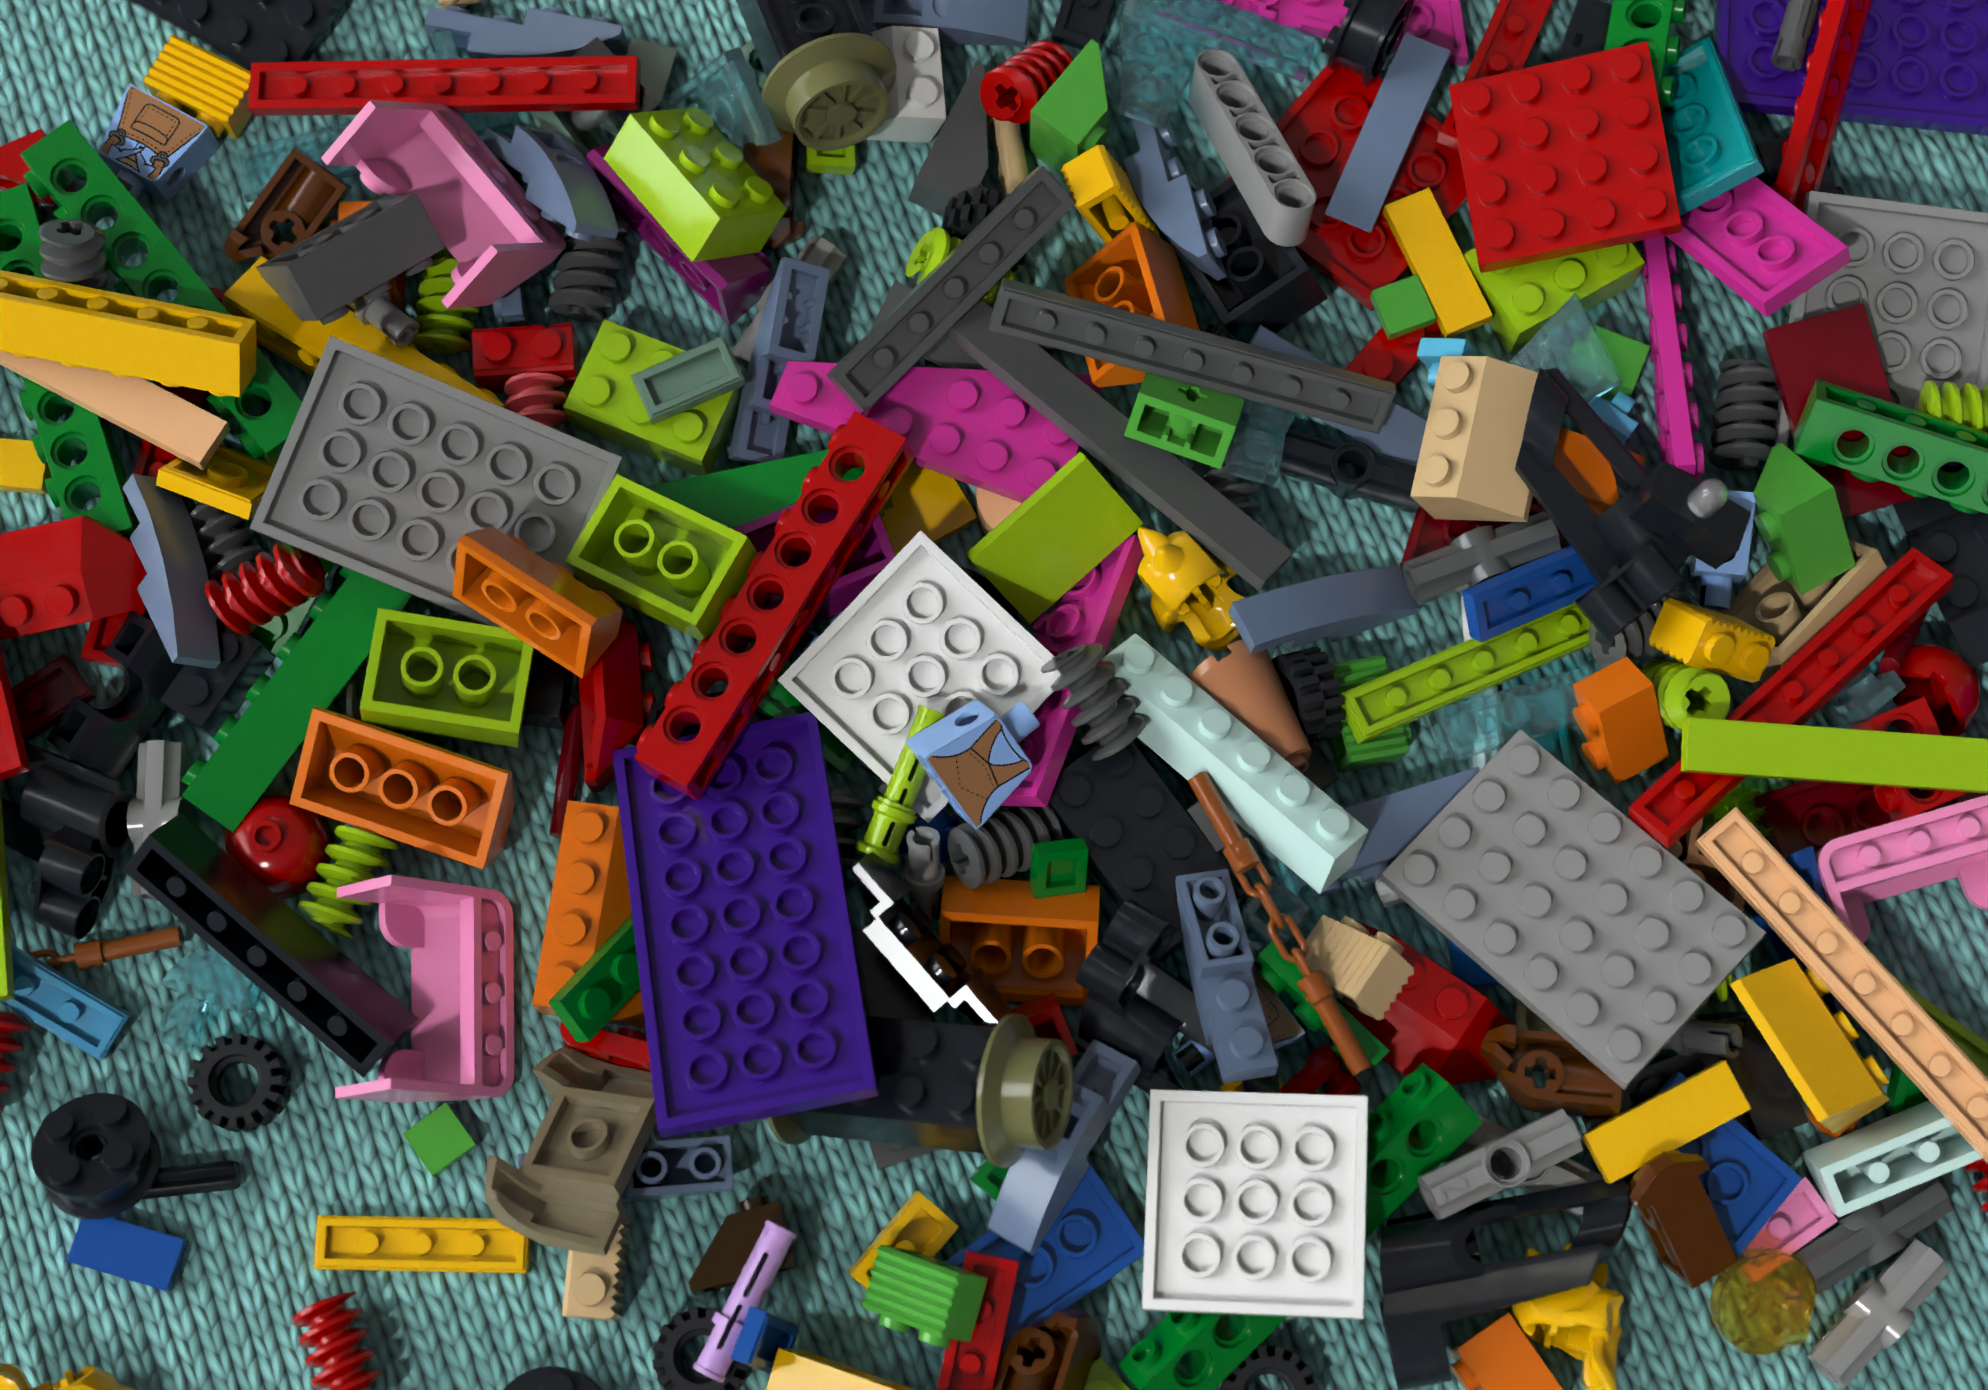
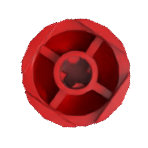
M1928 643L1913 645L1896 675L1887 676L1879 670L1878 676L1872 682L1870 688L1873 703L1879 713L1904 702L1925 696L1942 736L1960 737L1962 733L1966 732L1977 713L1981 699L1979 680L1968 662L1958 653L1948 648Z
M265 795L259 798L234 832L227 829L224 851L279 899H290L308 891L306 889L308 883L314 882L320 876L315 870L319 863L329 864L331 858L324 850L328 844H332V838L326 822L319 814L289 804L290 796Z

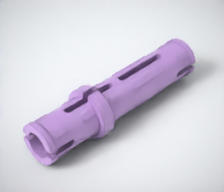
M769 1219L765 1221V1226L722 1312H715L711 1320L715 1323V1326L697 1362L693 1365V1368L698 1372L721 1383H724L725 1376L733 1362V1359H730L750 1306L757 1309L760 1308L793 1239L797 1236L795 1232ZM767 1254H768V1258H767V1260H766V1262H765V1264H764V1266H763V1268H762V1270H761V1272H760L758 1278L756 1279V1281H755V1283H754V1285H753V1287H752V1289H751V1291H750V1293H749V1295H748V1292H749V1290H750V1288H751V1286H752V1284H753V1282H754V1280H755V1278H756V1276H757V1274H758V1272H759V1270H760V1268H761V1266H762V1264H763V1262H764V1260H765V1258H766V1256H767ZM741 1306H742V1309H741V1311H740V1313H739L737 1319H735L736 1316H737V1314H738V1312H739V1310H740V1308H741ZM729 1330H730V1333H729V1335H728V1337H727V1339H726V1341H725V1343H724V1345H723V1347H722V1344H723V1342H724V1340H725V1338H726V1336H727V1334H728V1332H729Z

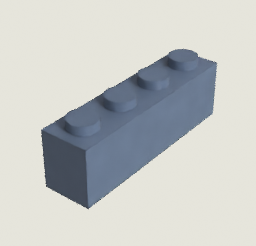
M1479 766L1343 808L1369 830L1354 865L1321 894L1316 892L1289 868L1297 894L1300 895L1311 891L1313 898H1319L1343 889L1341 882L1360 876L1362 883L1380 879L1381 873L1480 771Z

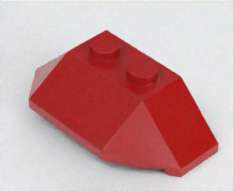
M88 515L0 534V640L146 608L137 587L147 573L131 540Z
M623 615L618 636L584 678L579 677L585 783L591 792H602L615 777L613 750L637 746L641 734L646 729L651 704L656 703L654 691H646L645 673L653 672L651 643L643 642L637 627Z
M1356 921L1370 932L1369 936L1374 937L1376 933L1380 931L1376 928ZM1385 933L1403 946L1404 951L1401 956L1414 968V975L1408 976V984L1402 985V992L1396 994V1001L1390 1003V1010L1384 1011V1019L1376 1020L1339 1002L1389 1050L1381 1061L1404 1077L1411 1074L1423 1062L1450 1083L1451 1086L1495 1079L1497 1073L1491 1069L1480 1054L1481 1044L1488 1030L1505 1024H1513L1487 997L1401 939Z

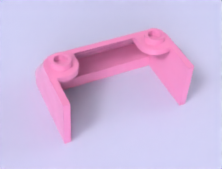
M369 100L321 157L327 166H356L361 172L360 178L362 182L376 194H417L443 245L459 262L451 272V277L454 281L453 288L441 301L447 309L491 305L552 263L566 247L562 234L551 221L540 215V208L524 198L526 193L467 122L454 110L443 104Z
M1988 795L1829 841L1820 848L1815 856L1827 906L1863 944L1870 932V923L1864 904L1957 877L1966 899L1973 906L1982 910H1988Z
M387 875L337 887V898L379 903V927L384 938L396 947L411 949V1013L418 1020L411 1027V1050L402 1049L388 1053L379 1065L378 1080L336 1087L335 1098L411 1103L478 1100L500 1097L506 1094L513 1084L515 1073L513 910L507 897L494 889L398 875Z

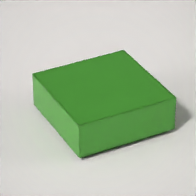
M1418 274L1374 289L1370 293V300L1388 341L1433 325L1437 317Z
M447 1102L403 1133L421 1161L435 1178L479 1146Z

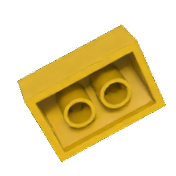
M1792 958L1739 978L1730 984L1821 1125L1835 1134L1890 1100L1882 1089L1883 1086L1890 1083L1886 1074L1872 1055L1863 1060L1852 1043L1860 1035L1843 1010L1833 1014L1823 999V996L1830 993V991L1808 968L1804 970L1802 965Z

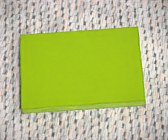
M1080 451L972 547L966 555L1027 622L1031 624L1144 523Z

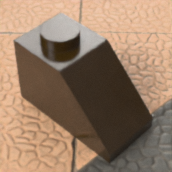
M768 1195L737 1204L739 1212L727 1215L688 1283L692 1294L697 1296L735 1285L767 1219L789 1229L784 1207L780 1201L770 1203ZM791 1243L777 1273L799 1267L793 1243ZM767 1254V1256H766V1258H765V1260H764V1262H763V1264H762V1266H761V1268H760V1270H759V1272H758V1274H757V1276H756L755 1279L758 1278V1276H759V1274H760V1272H761V1270H762V1268H763V1266H764V1264H765V1262H766V1260H767V1258H768V1254Z

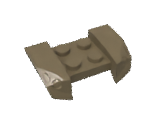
M559 1048L532 1069L552 1100L545 1118L519 1170L497 1156L488 1155L485 1199L500 1224L546 1246L606 1256L626 1214V1209L620 1198L655 1123L657 1124L651 1072L613 1065L591 1058L573 1049Z

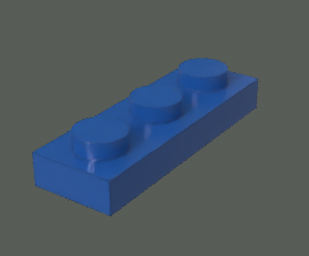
M1571 545L1567 546L1562 550L1548 554L1463 590L1462 595L1469 635L1479 642H1484L1573 604L1574 600L1584 595L1598 581Z

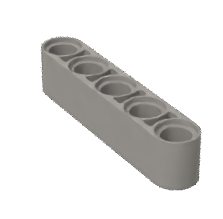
M1221 49L1201 51L1195 60L1188 95L1189 104L1264 235L1271 242L1285 247L1301 244L1306 239L1317 197L1314 188L1238 60L1233 54Z

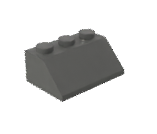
M416 193L384 196L256 268L261 277L301 321L320 320L322 325H325L346 315L350 311L346 304L358 297L363 296L364 300H370L388 291L392 287L389 280L400 273L405 272L406 276H411L428 268L434 263L431 256L445 247Z

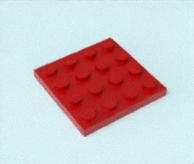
M1648 41L1449 85L1480 273L1683 232Z
M1326 65L1276 122L1277 128L1317 196L1306 239L1294 247L1302 259L1370 311H1373L1374 307L1369 297L1371 291L1399 281L1410 268L1382 213L1384 206L1430 188L1448 224L1467 201L1460 151L1436 141L1443 124L1425 112L1372 232L1368 233L1325 215L1348 158L1383 82V79L1378 76L1370 87H1366L1362 84L1363 76L1340 65L1335 70L1329 69Z

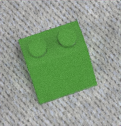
M1091 39L1030 111V153L1063 177L1061 169L1064 164L1096 145L1105 146L1109 135V130H1107L1108 103L1100 47L1094 40Z
M1782 442L1772 447L1753 492L1759 514L1754 516V520L1760 534L1768 542L1771 551L1770 554L1766 555L1771 572L1778 581H1788L1803 595L1855 567L1856 564L1834 486Z

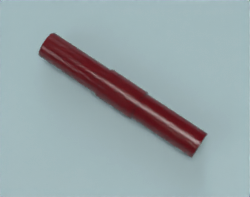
M1930 608L1887 647L1879 662V669L1884 675L1894 676L1899 672Z
M567 705L549 830V835L561 838L567 801H575L576 788L578 787L583 744L580 705Z

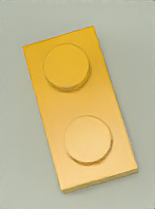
M916 1190L847 1273L864 1288L868 1289V1280L872 1277L871 1269L875 1267L874 1259L878 1256L877 1248L880 1245L909 1249L934 1258L959 1226L922 1193Z

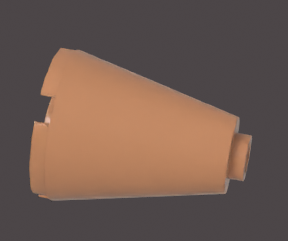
M1243 639L1237 640L1227 645L1232 652L1230 655L1217 661L1212 654L1189 674V679L1300 773L1303 774L1308 769L1309 763L1307 760L1311 756L1312 749L1267 649L1251 654Z

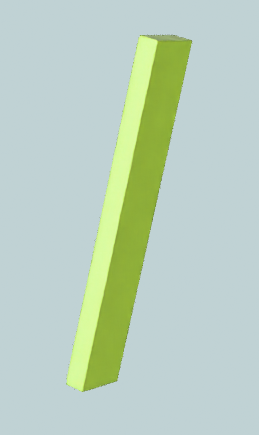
M1574 603L1484 642H1479L1473 638L1345 691L1340 694L1344 696L1345 703L1340 705V707L1345 712V719L1359 745L1589 647L1588 631L1590 622Z
M1687 717L1682 722L1681 772L1988 794V739Z

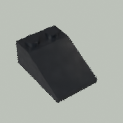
M1232 177L1209 192L1216 208V215L1211 217L1213 228L1216 227L1219 230L1227 248V255L1221 257L1227 277L1217 281L1198 269L1176 248L1227 330L1240 342L1249 344L1260 325L1277 333L1328 299L1294 246L1285 247L1277 245L1264 235Z

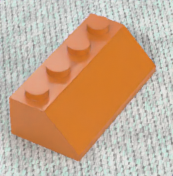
M318 706L312 708L289 802L291 805L483 870L503 852L515 807L512 771Z
M572 800L567 801L532 1006L541 1014L558 1016L548 1001L632 914L619 807ZM641 987L607 1023L644 1028L645 1018Z

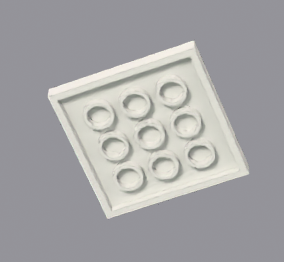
M920 530L777 681L888 785L918 712L919 705L948 716L968 703L979 700L1000 718L1021 701L1034 713L1054 692L1050 686L1060 676L1059 671L1041 672L1042 666L1054 658V656ZM926 772L912 809L916 810V813L929 823L949 802Z
M1150 1089L1142 1309L1144 1311L1364 1320L1368 1096Z

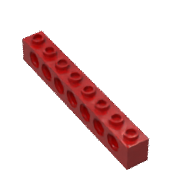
M855 411L846 425H839L832 434L828 446L829 452L819 467L814 466L807 473L802 484V494L792 509L788 508L781 514L775 526V537L765 552L760 551L753 558L748 568L747 581L738 595L733 594L727 599L720 613L719 625L710 638L705 637L699 643L692 658L693 665L683 681L679 680L671 687L665 699L663 713L655 725L651 724L643 731L638 740L637 753L634 758L646 773L696 801H699L914 459L906 437ZM853 468L865 469L864 473L856 480H842L846 472ZM827 510L838 511L832 521L825 524L816 523L817 517L822 512ZM801 552L811 553L809 560L805 564L797 567L789 566L790 560L796 554ZM773 595L784 596L783 601L778 607L772 610L761 609L768 597ZM756 638V643L750 651L742 654L734 653L736 645L741 640ZM718 681L729 682L726 691L722 695L714 698L707 697V692L711 685ZM693 724L701 725L699 734L693 740L687 742L679 741L680 734L684 728Z

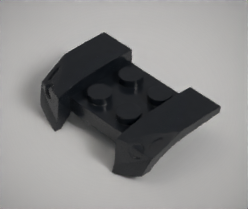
M1948 462L1941 466L1940 469L1948 473H1954L1963 469L1965 465L1960 462ZM1932 496L1894 505L1893 507L1903 526L1910 547H1914L1954 575L1953 587L1936 603L1949 631H1951L1952 636L1955 638L1964 660L1968 662L1971 668L1988 662V514L1980 511L1976 514L1964 513L1952 507L1948 501Z
M871 852L852 868L853 872L858 876L855 883L856 888L861 893L869 912L875 919L863 932L933 1012L945 1002H948L953 1008L970 1017V1020L976 1024L985 1022L989 1027H995L1004 1016L1012 1013L1006 1000L985 972L979 968L970 976L965 970L967 964L958 950L949 943L943 945L931 932L932 924L924 911L916 904L910 903L908 905L904 901L902 896L911 888L891 866L874 852Z
M1744 1012L1696 1015L1697 1020L1703 1022L1737 1024L1740 1026L1743 1036L1742 1047L1729 1046V1048L1738 1049L1740 1052L1736 1058L1696 1053L1693 1057H1685L1674 1053L1653 1061L1642 1070L1625 1090L1622 1089L1621 1108L1618 1113L1619 1115L1655 1096L1674 1072H1681L1685 1077L1689 1078L1719 1061H1726L1751 1107L1750 1110L1734 1119L1759 1141L1809 1122L1795 1085L1750 1015ZM1581 1117L1586 1131L1610 1120ZM1639 1169L1621 1179L1628 1184Z

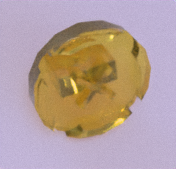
M1759 1247L1742 1252L1736 1257L1738 1261L1727 1272L1725 1270L1721 1271L1714 1283L1710 1297L1711 1318L1717 1330L1722 1333L1728 1342L1744 1353L1766 1355L1781 1351L1787 1346L1803 1344L1809 1334L1810 1320L1816 1302L1814 1282L1806 1267L1781 1249Z

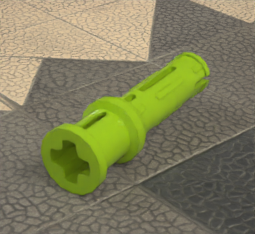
M919 705L906 741L947 715ZM906 743L901 750L884 796L878 795L877 800L874 799L871 805L875 812L863 840H858L855 845V849L866 854L874 852L883 861L898 865L900 860L897 851L908 824H914L917 818L915 816L916 810L912 809L926 775V770Z

